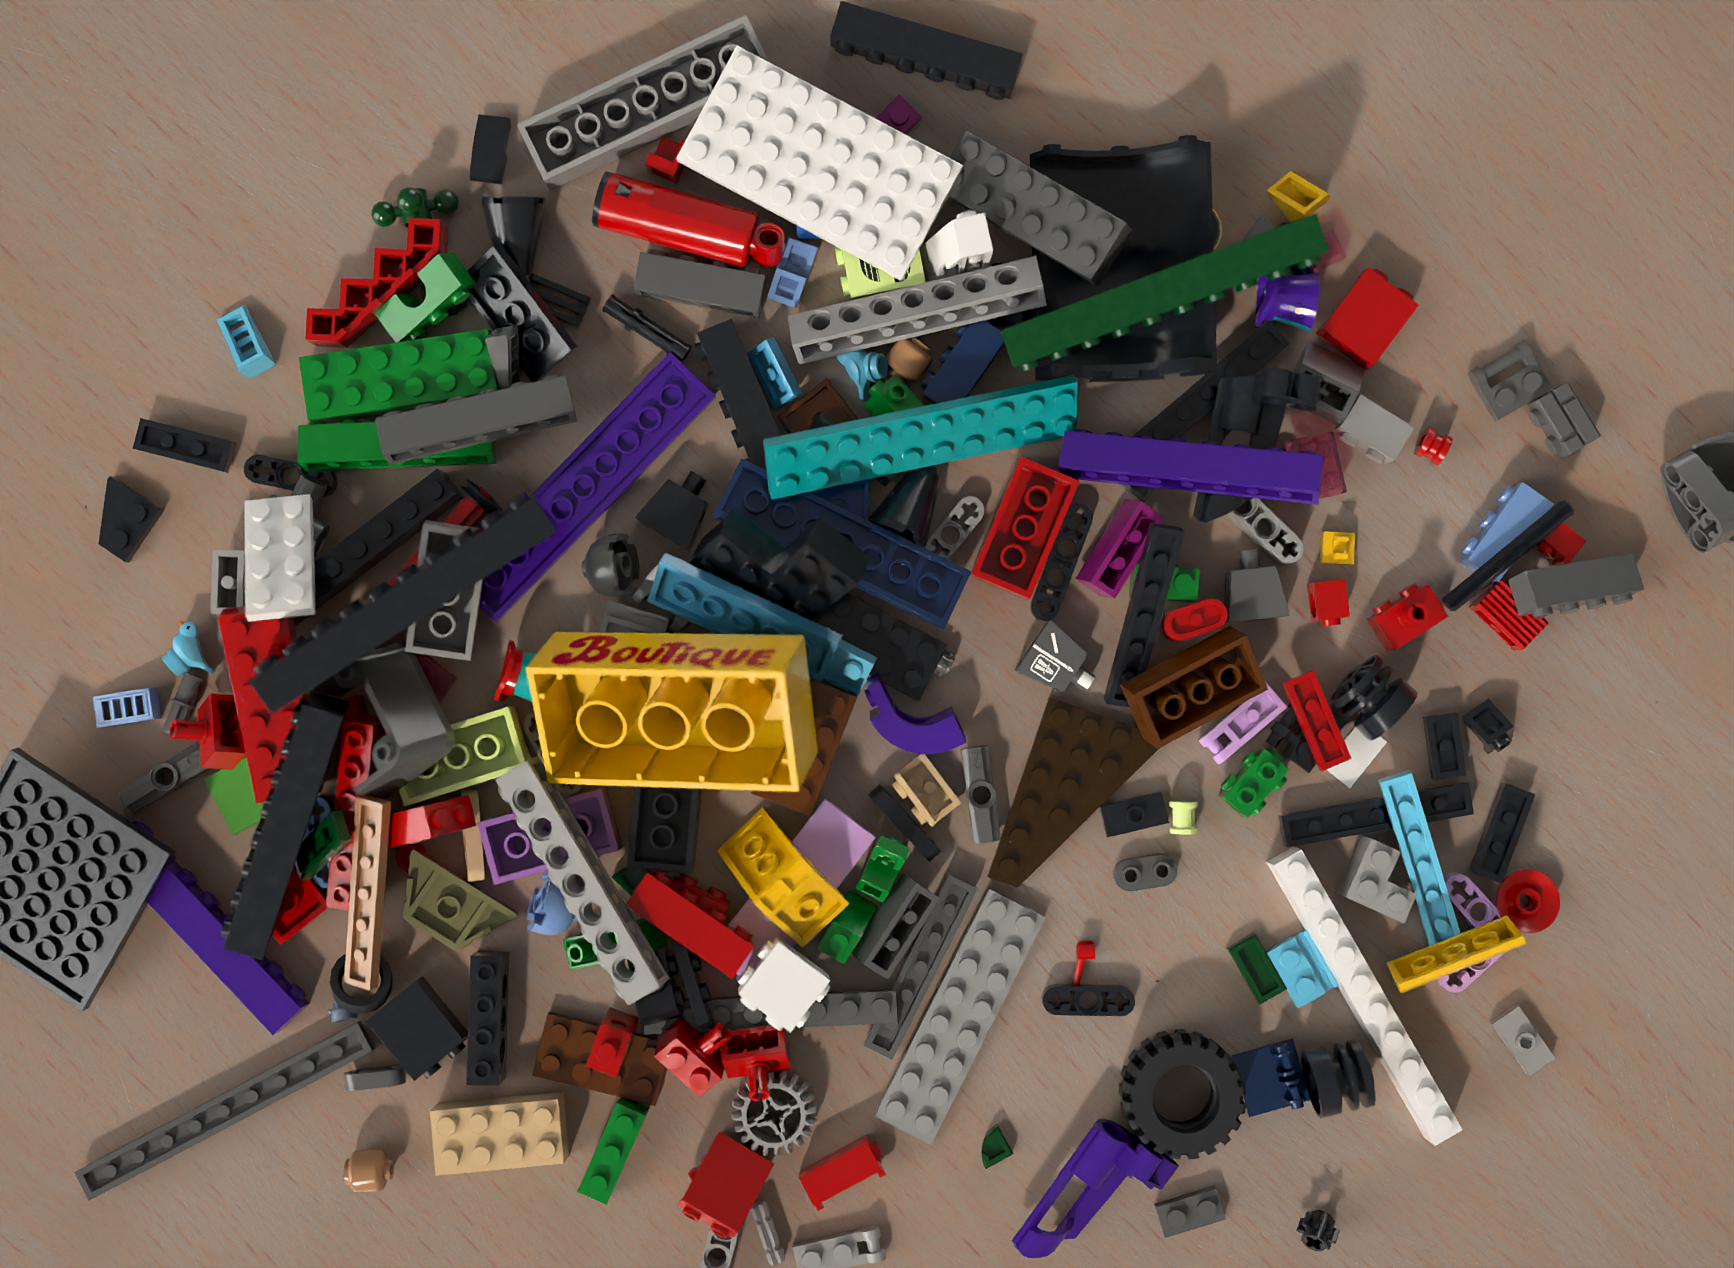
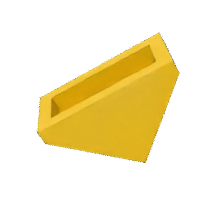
M1291 171L1266 190L1269 197L1290 222L1317 213L1331 199L1327 192Z

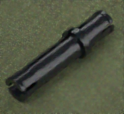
M614 294L607 299L602 308L604 313L609 314L624 324L627 331H635L668 354L671 352L680 362L686 359L692 349L690 344L688 345L665 328L644 316V311L639 308L634 309L615 297Z

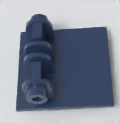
M1293 1038L1232 1055L1234 1063L1242 1073L1241 1080L1246 1086L1247 1095L1243 1096L1247 1104L1246 1108L1249 1117L1291 1106L1292 1109H1300L1304 1107L1303 1102L1310 1101Z

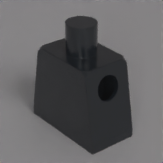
M690 471L682 486L668 479L635 518L690 552L709 505L698 497L707 480Z

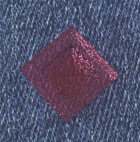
M1333 229L1323 233L1329 252L1321 254L1323 261L1312 265L1315 273L1347 257Z

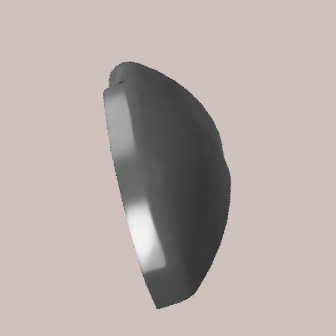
M1729 432L1694 443L1686 452L1665 462L1660 468L1663 488L1670 509L1688 541L1697 551L1702 553L1711 550L1723 542L1732 543L1734 541V432Z

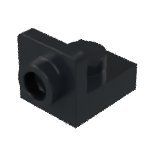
M1489 698L1463 716V722L1484 744L1483 750L1487 754L1494 750L1500 752L1512 742L1514 726Z

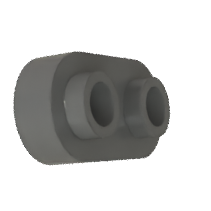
M1165 854L1124 859L1118 862L1113 870L1115 883L1125 891H1138L1167 886L1177 876L1175 861ZM1160 865H1165L1167 868V873L1164 876H1158L1156 873V869ZM1128 870H1134L1136 873L1133 881L1125 879V873Z

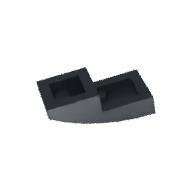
M478 115L471 156L470 181L502 184L507 162L506 147L511 129L510 118Z

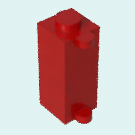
M865 1135L801 1169L799 1180L813 1206L820 1211L824 1209L823 1201L876 1173L880 1178L885 1176L886 1173L881 1162L884 1155L877 1141L875 1140L871 1143L868 1136Z

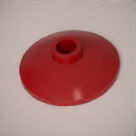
M1522 869L1509 874L1500 884L1496 896V905L1500 917L1508 916L1520 932L1537 933L1545 930L1555 921L1560 909V895L1556 885L1547 875L1532 869ZM1522 895L1528 898V904L1524 907L1520 904V897Z

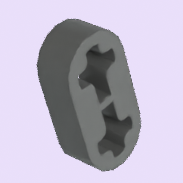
M401 1065L345 1072V1090L374 1089L406 1083L405 1069Z

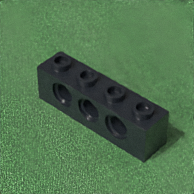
M477 951L470 956L466 1085L499 1086L506 1078L510 954L507 951Z

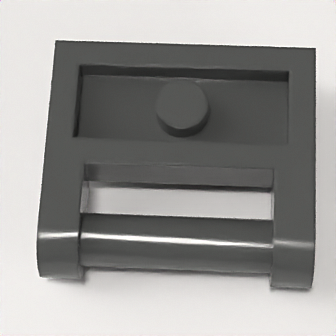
M1525 340L1515 344L1513 350L1482 368L1476 367L1468 372L1471 383L1494 421L1500 420L1553 389L1534 358L1531 346ZM1519 360L1521 361L1524 369L1490 388L1487 383L1488 378Z

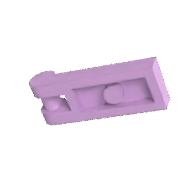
M1267 683L1268 690L1234 708L1198 739L1203 747L1207 746L1214 754L1212 758L1218 764L1229 758L1287 708ZM1223 732L1231 740L1225 746L1217 739Z

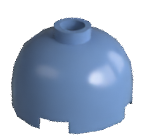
M546 870L541 875V879L545 880L540 890L534 889L529 903L526 919L531 920L532 924L527 926V930L544 935H557L567 930L573 921L578 922V920L566 908L564 903L565 897L559 887L551 882L548 870Z

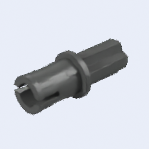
M188 673L183 674L175 698L170 700L173 704L163 727L165 733H174L169 732L170 723L173 718L187 720L191 709L195 710L196 707L193 705L204 679Z

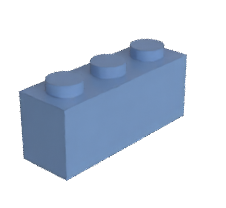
M1524 482L1506 486L1497 498L1500 502L1494 512L1489 511L1481 520L1479 526L1482 529L1478 535L1469 538L1462 547L1461 552L1464 554L1459 562L1475 572L1549 511L1554 503ZM1507 568L1491 583L1499 582L1509 568Z

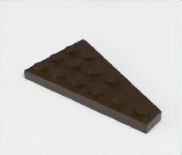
M1048 697L987 877L1019 887L1158 749L1143 739L1139 728Z

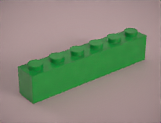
M346 419L342 420L340 424L311 421L308 425H298V463L305 472L496 464V440L389 465L382 455L375 419L372 422L364 423Z

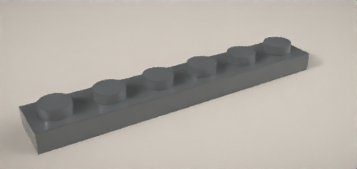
M948 874L938 894V897L941 899L922 926L891 988L892 990L896 989L898 1023L873 1024L864 1042L865 1047L891 1060L893 1059L978 889L977 887Z

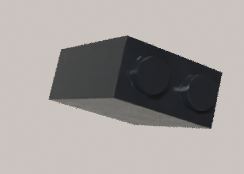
M423 976L366 1021L413 1081L417 1080L421 1075L428 1079L442 1067L439 1061L448 1054L452 1059L467 1047L463 1041L468 1037V1031Z

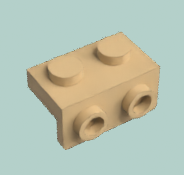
M925 754L918 755L893 774L897 780L892 784L902 799L909 796L915 804L911 811L922 825L928 822L933 827L937 824V821L961 804Z

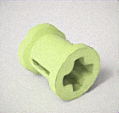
M1169 801V806L1172 807V827L1169 828V833L1182 835L1198 834V829L1195 827V808L1198 807V801Z

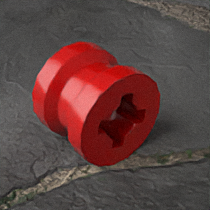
M1429 426L1421 435L1414 454L1419 457L1426 456L1430 458L1431 463L1439 465L1447 455L1453 438L1449 435L1441 436L1437 434L1435 428Z

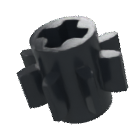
M1314 1210L1311 1213L1307 1211L1305 1217L1300 1218L1296 1230L1302 1233L1301 1241L1313 1251H1323L1325 1248L1329 1250L1332 1243L1336 1244L1340 1232L1339 1229L1334 1228L1336 1221L1333 1217L1322 1210Z

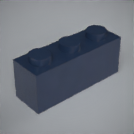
M985 320L962 325L956 334L960 339L953 348L948 345L941 355L939 361L942 363V366L935 374L931 371L922 383L921 387L925 389L922 398L931 404H937L968 397L1005 344L1000 330Z

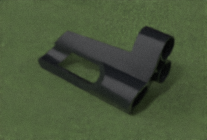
M1263 367L1262 375L1219 378L1207 441L1216 442L1221 446L1225 437L1232 430L1251 434L1249 446L1252 449L1266 450L1270 447H1276L1286 408L1316 411L1322 378L1310 374L1293 373L1290 370L1277 367ZM1197 492L1193 516L1200 522H1209L1234 511L1253 498Z

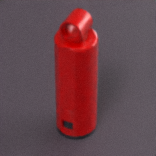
M608 171L602 176L593 206L592 224L594 227L740 267L748 265L751 255L754 261L763 267L776 266L783 258L785 241L783 229L774 223L759 225L760 216L757 212Z

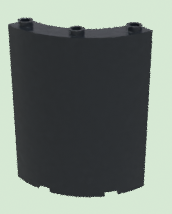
M1183 135L1178 137V141L1156 146L1130 149L1129 146L1120 145L1111 147V150L1101 151L1061 149L1059 144H1047L1042 146V150L1030 154V167L1126 222L1133 231L1099 287L1032 248V257L1036 256L1047 303L1046 306L1034 308V318L1214 251L1211 142L1197 140L1195 135ZM1204 298L1194 301L1196 308L1178 315L1174 314L1173 309L1164 312V320L1145 327L1142 321L1132 324V332L1113 338L1112 332L1100 336L1102 343L1085 349L1082 348L1081 343L1069 347L1071 354L1056 360H1052L1051 354L1039 359L1040 365L1035 367L1036 381H1047L1073 375L1075 378L1089 379V383L1160 380L1164 379V375L1180 373V377H1188L1217 372L1215 301L1206 304Z

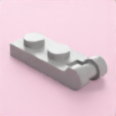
M878 1225L795 1243L792 1247L797 1268H848L865 1263H878L886 1259L885 1249L880 1246L879 1242L881 1232ZM866 1241L868 1249L859 1251L858 1242Z

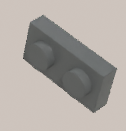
M1215 1186L1154 1204L1165 1238L1226 1220Z

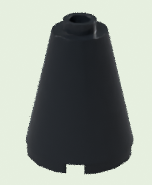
M481 197L492 246L501 243L525 277L526 275H532L546 205L545 197Z
M932 465L907 471L871 514L868 521L925 548L941 479L939 474H937L938 470Z

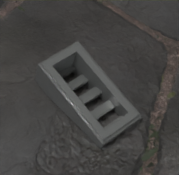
M517 325L496 328L485 338V342L499 388L503 390L510 388L514 383L520 382L519 334Z

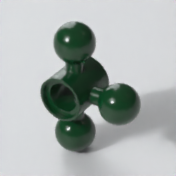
M406 187L400 190L397 195L398 206H393L386 201L378 202L371 210V217L381 227L391 226L397 217H402L404 226L408 228V218L432 219L431 211L437 210L443 215L453 214L459 207V199L453 191L444 189L439 191L434 199L428 200L425 189Z

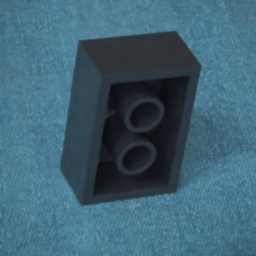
M634 786L627 867L689 873L695 869L702 788Z

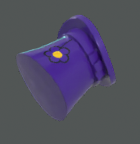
M1319 274L1283 275L1269 281L1266 275L1258 278L1255 326L1260 327L1263 320H1276L1309 332L1313 327L1317 313Z

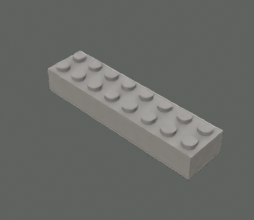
M747 15L518 123V129L548 189L551 191L695 122L736 46L769 62Z

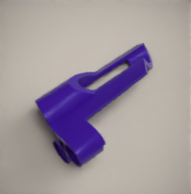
M1102 1118L1097 1119L1066 1162L1053 1184L1012 1239L1013 1245L1027 1258L1048 1256L1057 1249L1062 1240L1075 1239L1127 1176L1130 1178L1134 1176L1150 1189L1155 1187L1162 1190L1179 1165L1166 1153L1160 1155L1153 1151L1138 1136L1131 1134L1116 1122ZM1073 1175L1086 1183L1087 1187L1055 1231H1045L1037 1227Z

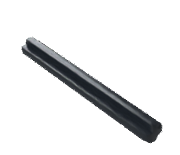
M1565 500L1558 502L1442 599L1444 605L1451 612L1457 611L1574 514L1572 506Z

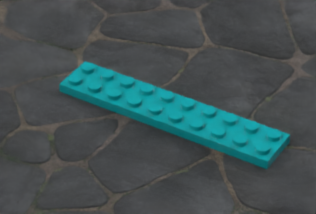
M1071 375L763 439L769 494L771 499H777L1063 438L1065 431L1074 432L1077 429V380Z

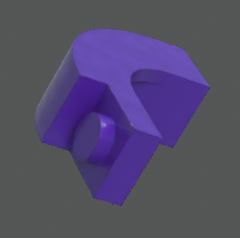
M879 673L867 678L868 689L864 690L865 695L872 707L877 705V708L870 710V721L878 733L891 744L912 753L936 754L949 751L966 743L965 733L952 707L928 717L907 715L894 704Z

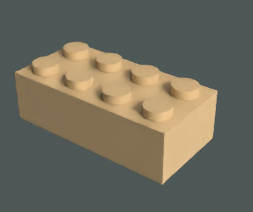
M564 1091L438 1103L430 1111L435 1176L564 1164L570 1155Z

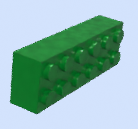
M489 329L299 357L307 419L309 421H324L328 424L336 423L346 419L355 420L382 416L391 411L407 412L415 410L421 404L438 405L446 403L452 397L463 396L468 398L477 396L481 391L487 389L499 391L500 388L485 342V338L492 332Z

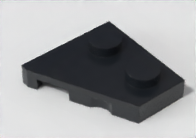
M109 476L106 485L98 544L122 561L129 563L164 510L117 478Z

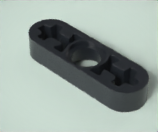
M253 455L244 464V474L249 481L291 491L294 490L297 482L292 485L286 484L283 480L284 471L289 467H295L299 472V478L301 474H307V472L297 462L263 455ZM262 461V466L274 469L275 474L273 476L262 473L258 478V473L253 472L254 466H259ZM332 471L308 472L307 475L321 478L322 474H324V479L329 480L328 488L323 497L334 493L338 481Z
M881 784L868 794L929 862L942 852Z
M1053 984L1045 988L1041 997L1044 1008L1052 1015L1125 1016L1135 1006L1133 994L1128 988L1121 985ZM1057 991L1062 998H1071L1069 992L1075 991L1073 995L1075 1009H1069L1071 1006L1070 1002H1059V1007L1054 1008L1052 1002H1048V998L1053 997L1054 992ZM1087 991L1093 992L1097 997L1096 1005L1090 1009L1082 1008L1079 1004L1080 996ZM1101 992H1106L1105 997L1107 999H1115L1118 993L1121 992L1123 997L1128 999V1003H1123L1122 1008L1117 1009L1115 1003L1105 1002L1107 1009H1101L1103 1006Z

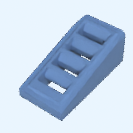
M157 687L93 697L97 728L162 719ZM142 696L144 714H140L138 697ZM127 698H131L133 716H129ZM115 700H120L122 718H117ZM108 701L110 720H105L103 702Z

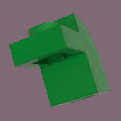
M878 836L854 890L883 903L891 891L898 871L905 862L910 848L903 846V843L896 838Z

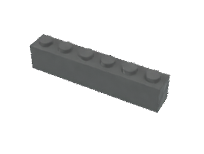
M548 375L543 377L541 381L534 383L517 382L507 389L499 391L487 389L481 391L477 396L468 398L463 396L452 397L446 403L438 405L421 404L415 410L403 413L401 411H391L384 414L381 418H376L375 422L382 455L388 464L391 465L577 422V417L566 375Z

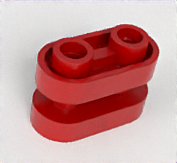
M1206 599L1168 611L1162 616L1159 628L1161 634L1167 640L1183 641L1220 629L1226 623L1228 613L1221 601Z

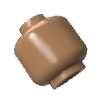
M917 337L896 341L886 355V362L891 367L888 373L891 376L896 375L902 382L905 379L912 382L918 381L932 363V357L929 354L932 349Z
M382 1149L354 1151L350 1159H346L344 1164V1182L346 1185H350V1188L356 1193L382 1191L387 1184V1180H392L394 1174L393 1160H388L386 1153Z

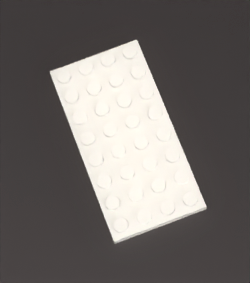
M736 46L676 158L679 163L900 281L903 280L963 169L962 164L739 46Z

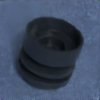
M1378 655L1370 657L1350 671L1341 681L1329 702L1334 708L1344 706L1341 711L1344 717H1349L1360 711L1354 726L1368 740H1374L1388 731L1408 711L1417 698V692L1403 678H1398L1387 684L1393 669L1390 666L1380 669L1383 665V660Z
M1356 1039L1348 1040L1345 1048L1340 1042L1335 1043L1332 1060L1323 1046L1301 1052L1303 1076L1312 1107L1319 1118L1341 1114L1342 1098L1345 1099L1352 1111L1360 1108V1102L1365 1108L1375 1105L1374 1077L1370 1063L1359 1041Z

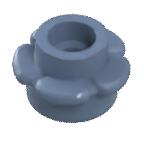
M333 1002V1009L327 1010V1013H331V1022L348 1021L358 1018L357 1013L345 1010L337 1002Z

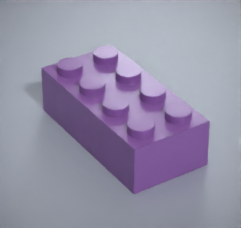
M607 787L564 798L597 856L623 848ZM515 812L477 823L494 885L548 870L543 860L534 853L531 846L532 841L526 831L518 826L515 820ZM544 818L543 826L547 831L551 832L552 825L548 819ZM560 846L559 853L561 857L568 860L567 850Z

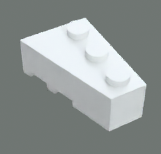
M966 211L958 214L957 219L950 221L919 248L926 282L989 267L993 248L985 213L976 214V211Z

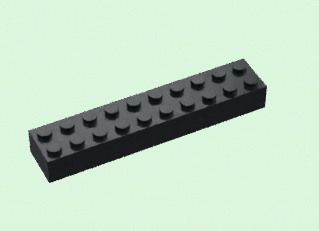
M526 492L518 495L509 502L508 507L510 509L502 514L498 509L481 520L480 525L482 527L474 532L470 527L454 537V540L451 541L453 545L446 550L443 545L437 547L426 555V558L423 559L425 563L417 567L415 563L409 565L398 573V576L395 577L396 582L389 585L387 581L381 583L370 591V594L367 595L368 600L361 603L359 599L353 601L342 609V612L338 614L340 618L334 621L331 616L314 627L315 629L310 632L312 636L306 639L302 634L281 650L283 653L281 656L278 657L274 652L260 661L259 665L253 668L255 674L249 680V683L269 711L273 714L555 533L557 524L537 494L533 493L528 496Z

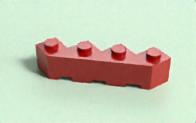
M408 218L407 249L375 248L373 279L341 278L339 309L307 308L305 340L315 346L348 348L379 320L375 313L394 294L410 293L422 282L417 273L435 256L447 253L449 228L440 219Z

